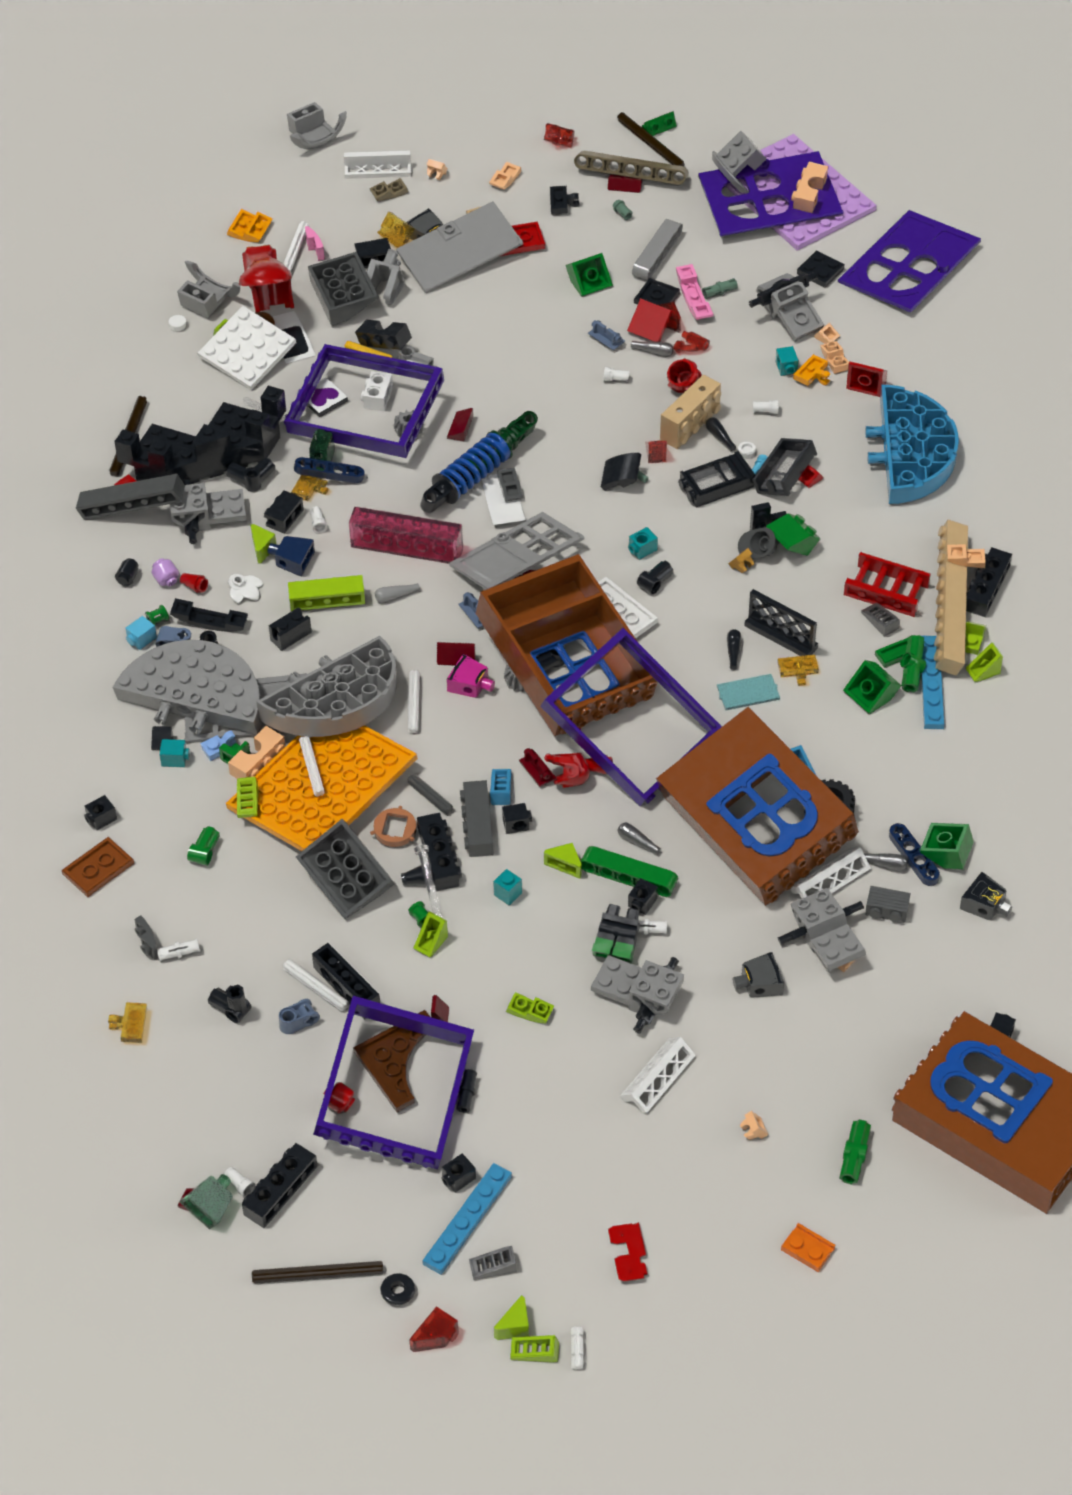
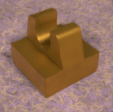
M747 548L728 564L732 569L736 568L741 573L747 571L744 564H747L749 568L754 565L750 556L753 553Z

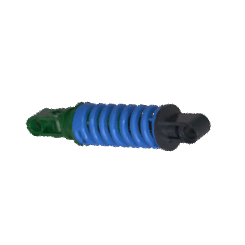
M526 411L516 420L509 423L506 428L502 427L498 431L492 430L488 432L486 437L455 459L446 469L435 474L432 477L433 486L423 494L420 503L421 509L424 512L431 513L444 502L449 504L456 503L461 495L466 494L468 489H472L474 484H478L481 479L487 476V473H492L494 468L500 466V463H504L512 458V450H515L518 444L534 431L538 421L536 413Z

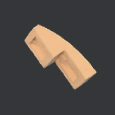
M506 162L501 171H496L489 184L503 190L506 189L519 176L521 167Z
M966 544L947 545L948 562L966 567L985 568V549H966Z

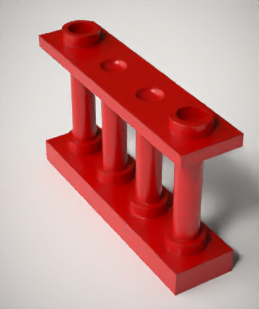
M860 552L858 558L860 570L855 580L846 579L844 595L870 604L877 602L886 609L915 617L918 607V599L915 598L920 587L929 588L931 574ZM868 570L878 573L873 585L862 582ZM885 576L896 579L890 591L880 588ZM903 581L913 584L908 596L898 594Z

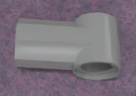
M405 345L399 350L400 360L433 366L434 358L415 352L411 345Z

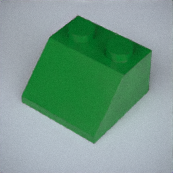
M603 253L565 265L571 283L581 296L613 286Z
M788 513L766 526L773 531L775 538L787 550L806 556L810 554L821 539L816 534L817 531L804 523L806 520L799 514L792 515Z
M864 660L843 691L867 713L871 714L891 701L902 685L876 662Z
M931 823L920 849L921 854L944 869H964L974 843L969 824Z

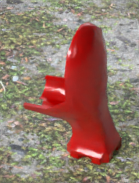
M271 245L247 247L246 251L242 253L244 273L240 276L239 285L251 288L255 312L270 310L269 306L285 304V308H295L291 290L292 274L283 263L277 260L276 249L272 248Z

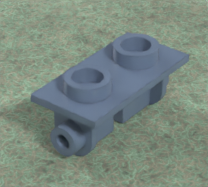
M594 320L591 326H593V329L588 334L610 349L615 350L625 342L619 333L610 328L607 329L601 321Z
M466 592L463 595V602L458 605L479 629L483 625L475 614L478 600L472 593Z

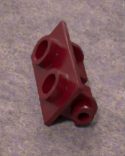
M527 748L524 750V757L519 759V762L539 787L556 779V776L533 749Z

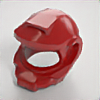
M686 358L677 360L668 368L667 380L669 383L667 385L675 392L684 393L702 376V373L697 369L695 362Z
M547 753L544 759L546 762L563 767V774L556 776V779L553 781L554 784L567 788L583 785L589 779L590 767L582 753Z

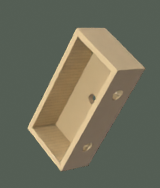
M703 374L661 414L660 440L675 449H678L682 444H686L688 439L693 434H696L709 418L719 412L721 408V383Z

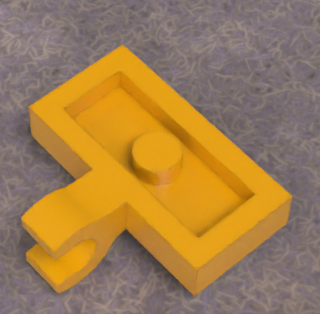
M813 354L793 374V379L809 386L817 378L822 385L826 386L830 382L827 379L830 376V372L824 370L828 366V361Z

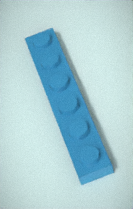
M922 636L925 641L922 659L926 661L925 669L921 673L924 729H944L941 670L935 669L936 661L934 660L936 652L934 642L937 636Z
M495 1163L492 1164L422 1260L424 1266L442 1275L512 1178V1172Z

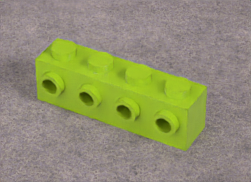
M362 575L288 582L291 611L298 607L301 610L365 604Z

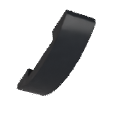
M175 598L170 611V615L187 624L203 629L224 632L243 630L248 618V613L230 610L228 614L193 607V602Z

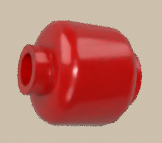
M342 1082L335 1083L328 1107L337 1113L347 1112L355 1101L353 1097L354 1091Z

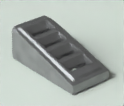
M877 602L861 610V613L883 636L899 629L900 620Z
M512 1246L503 1247L469 1259L473 1280L517 1272ZM499 1260L500 1265L496 1266L495 1261ZM486 1262H490L491 1268L487 1269ZM481 1263L482 1271L478 1270L477 1264Z

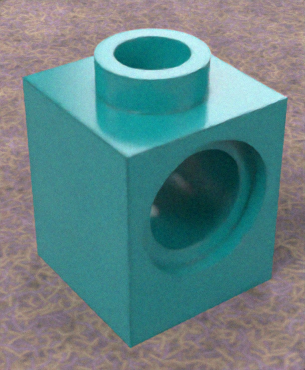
M794 347L777 348L775 362L780 376L794 374L798 370L799 362Z
M645 527L629 536L628 549L631 554L640 560L658 550V537L648 527Z

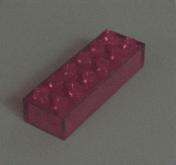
M354 507L349 520L352 548L447 564L461 557L463 552L462 524L361 507Z

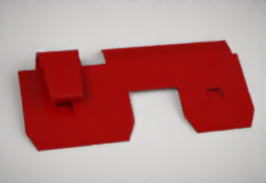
M639 1222L610 1227L608 1229L610 1242L614 1244L626 1243L629 1253L614 1259L619 1280L629 1281L644 1278V1275L648 1273L646 1264L640 1261V1257L645 1256L646 1252Z

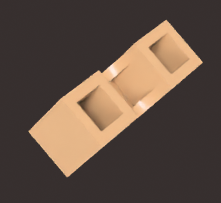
M809 162L807 167L803 168L802 179L798 180L797 191H793L791 201H794V209L813 213L818 200L817 189L822 190L827 180L828 166Z
M265 726L254 737L255 750L258 752L247 754L240 750L228 762L230 775L236 779L254 777L285 748L284 736Z

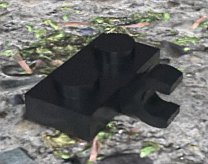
M567 185L550 187L551 214L568 213L567 204H570L572 207H578L579 193L567 194Z

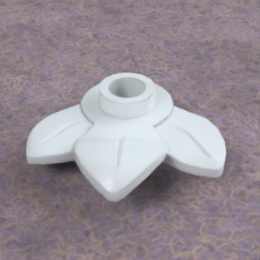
M233 574L228 580V585L231 589L230 597L238 604L243 598L258 601V588L263 585V582L252 575Z

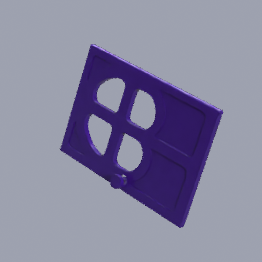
M819 151L773 160L766 159L756 170L747 164L735 176L737 179H743L747 185L749 193L725 197L722 194L723 188L730 181L719 169L698 173L720 237L843 214L828 174L823 189H817L818 200L813 213L793 208L794 201H791L793 191H797L798 180L802 179L803 168H806L809 162L824 165ZM770 174L780 181V185L777 188L760 191L757 188L754 177L757 175L765 177ZM778 197L788 202V209L783 213L775 215L768 214L763 204V200ZM753 203L758 217L752 219L738 217L730 213L728 207Z
M908 210L837 281L911 313L981 242V238ZM892 247H901L909 251V254L901 262L893 261L881 255L886 249ZM919 258H929L937 264V267L927 274L910 268ZM872 264H879L892 270L880 282L871 281L867 275V270ZM901 275L921 282L919 285L905 290H893L890 288Z

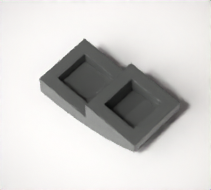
M515 468L498 470L497 476L504 500L509 501L523 498Z

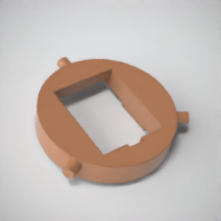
M399 806L398 808H391L381 812L374 820V830L370 831V834H375L376 839L380 843L390 847H399L415 840L416 820L410 812ZM388 816L407 818L403 837H391L383 834Z

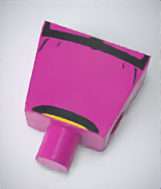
M464 654L446 679L447 692L473 698L478 697L482 689L492 692L495 686V681L488 679L487 666Z

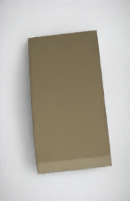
M401 178L388 185L383 181L369 188L377 201L393 199L409 192Z

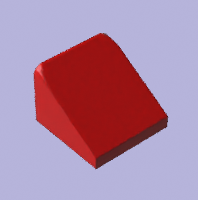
M808 465L798 480L810 488L824 477Z

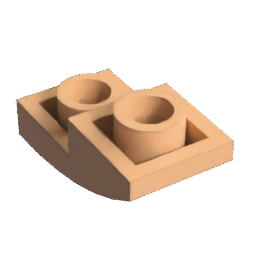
M837 341L820 345L824 358L828 361V365L834 374L848 370L849 361L845 358L843 348Z

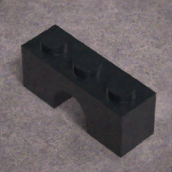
M366 319L355 331L359 343L366 347L401 350L412 338L407 324L392 322L390 326L383 329L380 321Z

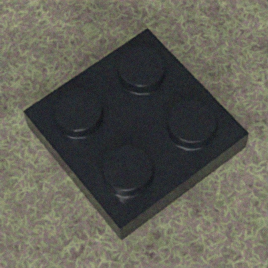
M816 250L797 269V274L809 275L816 272L818 279L812 282L826 288L844 270L845 264Z

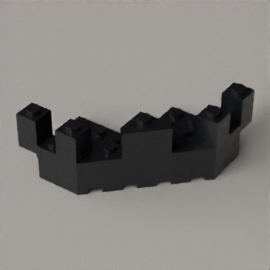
M268 385L260 397L262 412L223 402L208 425L204 424L196 436L151 424L140 440L138 433L122 429L114 441L118 462L134 466L136 481L178 474L182 482L185 479H189L191 484L200 482L201 478L208 476L213 478L223 475L232 462L243 467H248L250 463H259L263 459L268 458L280 439L279 421L286 412L285 392L283 389Z

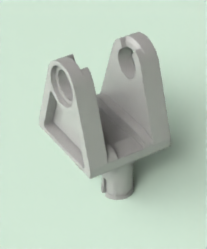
M388 249L386 257L382 262L371 259L367 270L375 290L381 281H388L383 299H386L385 303L390 305L394 303L405 285L400 269L401 261L396 259L398 252L393 249Z

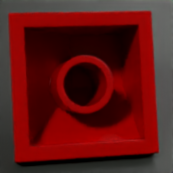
M849 361L846 389L880 397L881 385L886 384L887 370Z

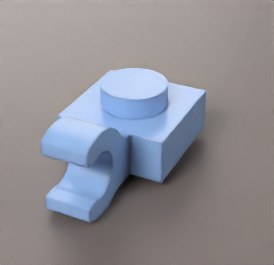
M231 730L226 732L221 739L216 735L200 744L208 759L212 761L220 757L219 747L223 743L233 746L237 742Z

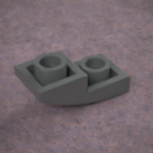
M140 915L134 921L136 926L135 932L141 939V950L146 956L150 955L156 960L158 955L154 935L146 920Z

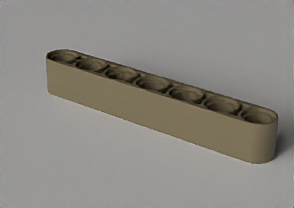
M581 151L574 159V164L579 169L676 185L683 184L689 176L688 170L683 166L591 151ZM580 156L585 157L586 163L580 161ZM596 159H600L603 165H597ZM612 162H617L619 168H614ZM628 164H632L635 167V171L629 170ZM644 167H649L651 173H646ZM660 170H665L667 176L661 175ZM676 173H682L684 178H678Z

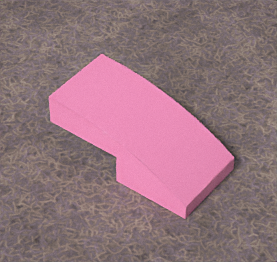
M305 226L308 250L316 251L318 261L325 260L321 239L313 229Z

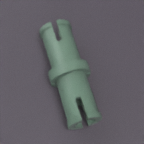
M735 278L724 282L719 281L712 286L702 288V293L705 296L704 298L707 299L711 296L723 295L724 292L737 289L738 284Z

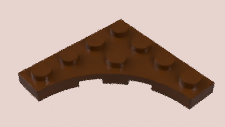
M426 1010L417 1013L430 1017ZM393 1026L353 1047V1051L394 1110L399 1112L415 1103V1098L407 1084L406 1067L413 1049L426 1035Z

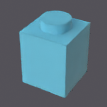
M141 616L125 628L127 642L139 650L157 638L155 625L144 616Z

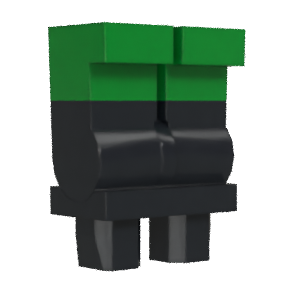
M609 904L606 913L603 912L597 937L591 951L593 956L607 958L609 955L632 964L640 928L639 911L628 908L626 917L619 916L620 906Z

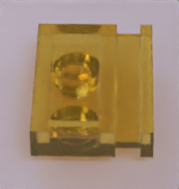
M388 211L381 224V229L377 233L383 238H388L390 243L399 248L408 243L415 228L394 213Z

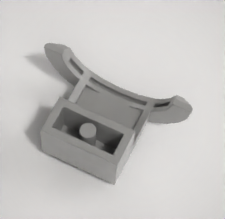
M315 102L288 113L289 131L293 133L290 135L291 141L303 149H313L328 143L342 130L347 118V112L339 114L338 122L334 128L325 121L323 109Z
M742 131L718 153L712 152V160L718 169L741 193L746 194L749 191L735 176L747 164L756 170L767 159L753 141Z
M185 261L187 269L197 282L193 283L187 280L177 291L181 306L209 318L226 297H235L240 293L238 282H234L232 286L223 285L203 273L196 263Z

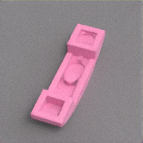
M693 264L676 267L681 291L693 317L696 320L713 317L711 307L705 301L697 282V274Z

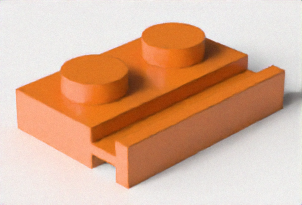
M798 1223L781 1245V1251L819 1272L832 1251L835 1250L836 1245Z

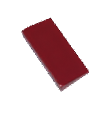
M611 174L608 177L607 189L640 193L643 179Z
M473 408L456 412L447 439L465 441L473 419Z
M437 642V665L455 666L463 654L475 660L474 643Z

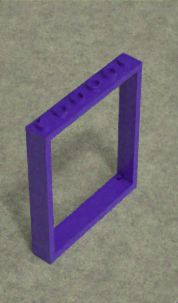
M324 344L322 350L318 352L315 363L311 366L309 375L305 377L302 388L298 390L297 397L292 402L289 413L285 415L284 425L286 426L287 433L314 438V432L317 430L318 435L316 439L330 442L331 439L332 443L407 458L444 382L443 369ZM330 361L429 381L399 442L299 421Z
M622 628L543 701L540 707L641 806L644 802L650 803L656 795L654 793L657 790L661 792L658 782L643 793L555 705L565 693L620 644L708 732L686 754L722 726Z
M353 996L313 1135L324 1138L323 1140L330 1139L345 1146H355L363 1151H373L380 1153L384 1157H394L406 1163H416L424 1168L430 1167L438 1170L474 1029ZM354 1015L463 1045L436 1152L324 1121Z

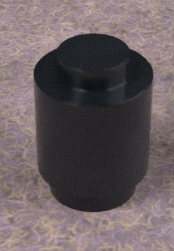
M131 558L122 561L115 574L117 582L125 586L131 585L139 571L138 563Z

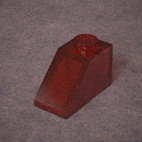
M436 1306L409 1339L410 1350L417 1352L446 1347L459 1334L458 1320Z

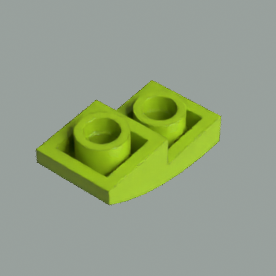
M515 992L506 1012L525 1020L546 1024L554 1005L537 997L533 1001Z

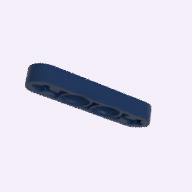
M305 457L297 458L294 464V471L297 474L350 483H361L365 473L364 469L360 466ZM316 467H321V468H323L324 470H323V471L317 470ZM334 470H339L342 473H336Z
M901 823L893 824L889 830V838L901 855L908 859L909 866L924 885H936L940 875L938 868L932 860L921 854V846L905 825ZM909 844L912 845L914 849L906 850L903 846ZM922 859L925 863L919 865L916 864L914 860Z

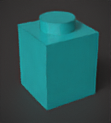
M162 739L159 754L161 767H185V762L190 757V749L186 748L185 740Z
M508 869L503 871L493 881L494 896L509 906L522 894V879Z

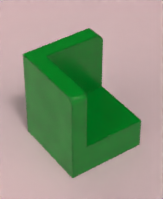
M245 741L241 746L235 743L232 747L223 743L219 747L220 759L228 764L240 750L251 754L249 743Z

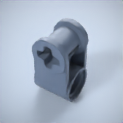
M163 626L159 630L155 645L158 647L175 641L191 640V632L187 628Z
M302 999L298 1003L280 1010V1031L284 1034H293L307 1026L314 1025L320 1019V1015L312 1008L310 999Z

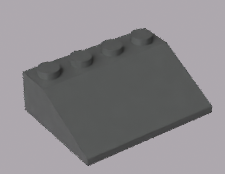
M357 252L308 266L310 282L331 326L348 321L378 299V294Z
M343 819L296 856L297 860L344 919L381 896L395 884Z

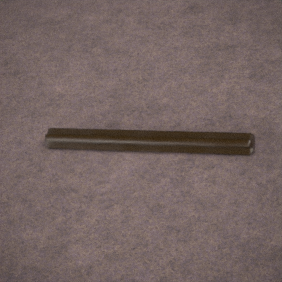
M624 112L617 115L620 123L672 165L685 166L681 158Z
M145 396L137 397L125 430L136 432L147 403ZM115 454L109 469L112 476H118L123 466V463L118 462L117 454Z
M370 1261L259 1269L252 1271V1282L264 1283L382 1274L383 1262Z

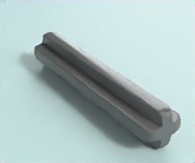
M416 774L408 777V783L444 814L447 815L453 810L452 804Z

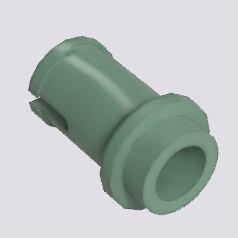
M616 200L613 203V210L618 212L625 220L632 217L633 212L625 205L623 200Z

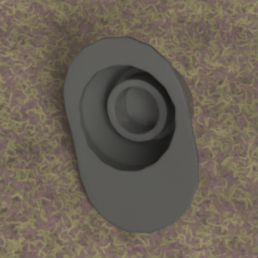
M767 527L750 530L740 537L738 551L740 554L749 548L753 553L750 555L753 560L770 556L776 551L777 545L780 542L775 538L771 529Z

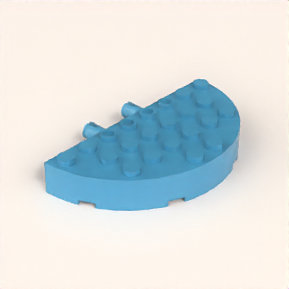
M881 385L880 407L882 426H866L865 435L866 438L882 437L884 452H868L867 461L868 464L880 463L886 465L889 504L914 501L939 489L952 474L956 464L959 443L957 427L954 420L947 415V410L929 396L916 390L915 392L907 391L905 387Z

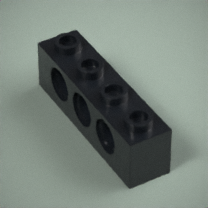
M991 547L988 554L985 553V568L977 569L976 579L971 580L970 591L966 592L967 612L986 617L1011 566V553Z
M440 812L417 817V829L435 891L458 887L459 878H462L460 866L455 864L457 862L455 850L451 851L453 845L451 836L446 834V831H448L446 820H442Z
M326 943L312 953L313 968L349 1004H351L353 996L380 1003L379 993L329 943Z
M297 1143L284 1152L283 1158L271 1167L269 1174L257 1183L256 1189L244 1198L242 1202L244 1216L265 1228L318 1167L316 1155Z

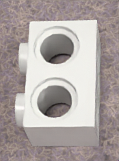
M371 371L370 377L366 378V389L362 390L361 401L364 402L365 409L385 411L393 388L392 374Z

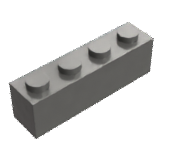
M487 780L463 782V790H460V801L465 803V806H461L462 818L466 817V821H463V833L468 835V837H464L465 849H469V857L493 855Z

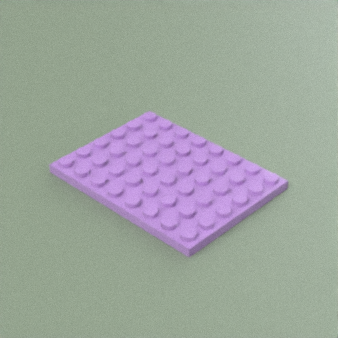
M795 134L760 150L769 160L814 152ZM822 159L825 166H828V175L843 214L771 227L796 250L876 211L877 205L824 159ZM770 174L765 177L759 175L754 177L757 188L760 191L774 189L780 185V181ZM738 179L747 188L745 181ZM731 182L725 186L735 196L746 194L741 193ZM783 198L763 200L766 212L770 215L783 213L789 207L788 202ZM744 203L758 215L753 203Z

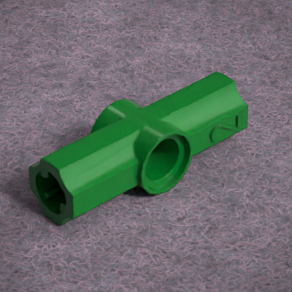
M920 635L908 637L906 653L900 661L901 667L904 668L901 685L902 690L906 692L918 691L920 674L926 666V661L922 659L925 641L924 637Z
M865 1120L853 1121L849 1140L845 1144L844 1160L839 1179L846 1184L852 1185L858 1182L862 1163L864 1164L868 1149L867 1142L871 1130V1125Z

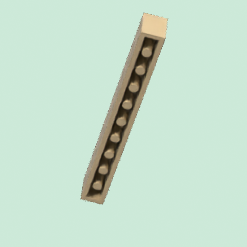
M947 520L938 531V536H940L938 543L939 555L937 558V563H939L937 570L938 583L936 586V590H938L936 604H938L935 614V618H937L935 626L937 637L934 642V646H936L934 660L936 661L935 669L957 676L965 664L967 567L948 562L947 545L966 544V549H968V526Z

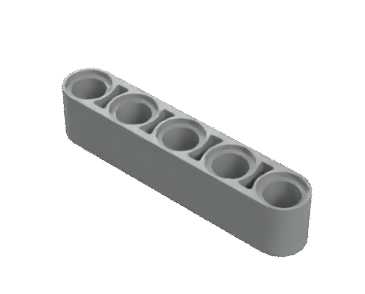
M665 219L636 260L632 269V275L646 280L651 278L680 237L683 224Z

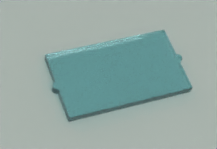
M771 674L717 684L719 700H722L725 711L780 700L777 690L778 685L774 683Z

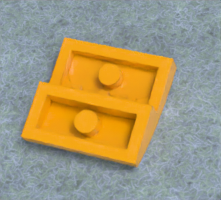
M241 209L229 227L227 235L248 242H260L273 218L260 212L254 215Z

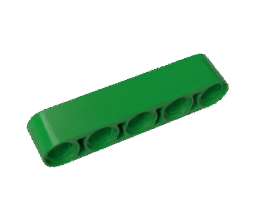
M595 846L587 847L580 861L582 870L632 887L642 878L658 886V895L664 897L671 896L678 881V876L673 871Z

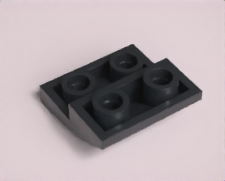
M639 452L626 453L606 460L600 487L606 491L618 484L624 488L635 483L638 478L642 454Z

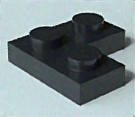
M769 502L752 505L750 530L764 528L787 513L782 511L771 514Z

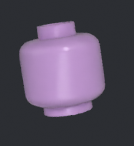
M162 558L153 564L151 573L159 585L172 586L177 582L179 571L171 560Z

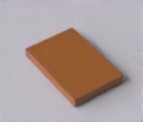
M107 837L62 869V874L88 898L133 865L134 859L110 837Z

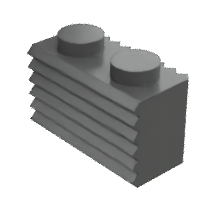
M870 886L865 914L873 918L882 917L883 919H890L893 922H906L911 893Z

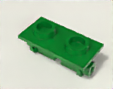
M674 111L648 120L642 125V128L652 136L677 127Z

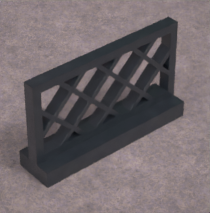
M752 589L749 599V614L744 626L808 660L818 649V643L815 642L817 622ZM763 608H766V610L769 612V615H767ZM781 616L786 623H783L779 617ZM804 624L810 626V629L808 630ZM795 625H798V627L801 629L800 632Z

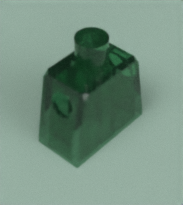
M221 1174L217 1180L213 1176H209L179 1202L210 1230L220 1222L233 1198L232 1193L226 1189L230 1185L231 1180L224 1174Z

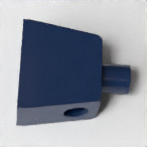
M285 536L280 545L271 543L268 548V554L275 555L277 567L301 577L315 553L314 539Z

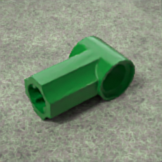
M210 826L203 828L196 843L191 844L187 860L208 866L212 859L213 848L220 837L219 832Z

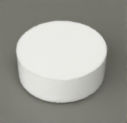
M174 315L169 319L171 330L182 331L186 328L187 324L184 316Z
M742 442L738 446V451L744 459H750L756 454V446L751 442Z

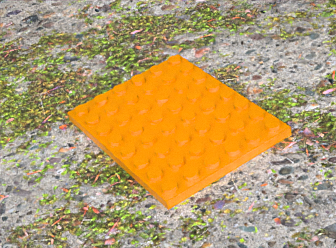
M365 725L357 730L342 734L309 737L325 792L323 796L316 797L299 742L300 737L304 736L297 735L254 776L257 778L259 786L258 816L243 818L303 851L341 819L345 820L348 825L356 820L418 759L417 753ZM237 793L226 802L227 809L236 814ZM252 806V807H242V809L253 808V806Z

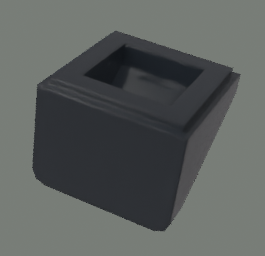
M152 727L151 750H160L162 739H173L171 727Z

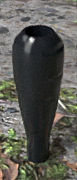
M715 417L709 418L706 421L708 431L725 444L730 451H734L736 445L732 442L720 421Z
M732 629L727 633V648L731 670L737 669L742 639L741 633L736 629Z

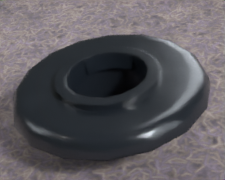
M395 1273L383 1280L380 1287L381 1295L390 1304L402 1305L413 1298L415 1284L409 1276ZM400 1286L404 1288V1291L396 1294L392 1292V1289Z

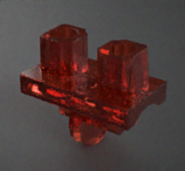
M547 123L544 140L550 141L554 145L560 144L571 148L575 131Z

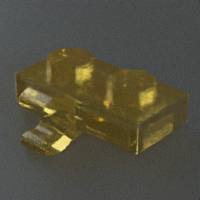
M301 475L291 493L302 497L305 501H309L314 491L323 495L328 492L329 488L326 487L328 481L321 480L322 478Z
M815 655L778 658L777 661L780 677L796 676L798 686L806 685V675L818 674L819 671Z
M126 1002L124 1016L109 1015V1029L118 1030L122 1028L121 1042L142 1043L147 1004Z

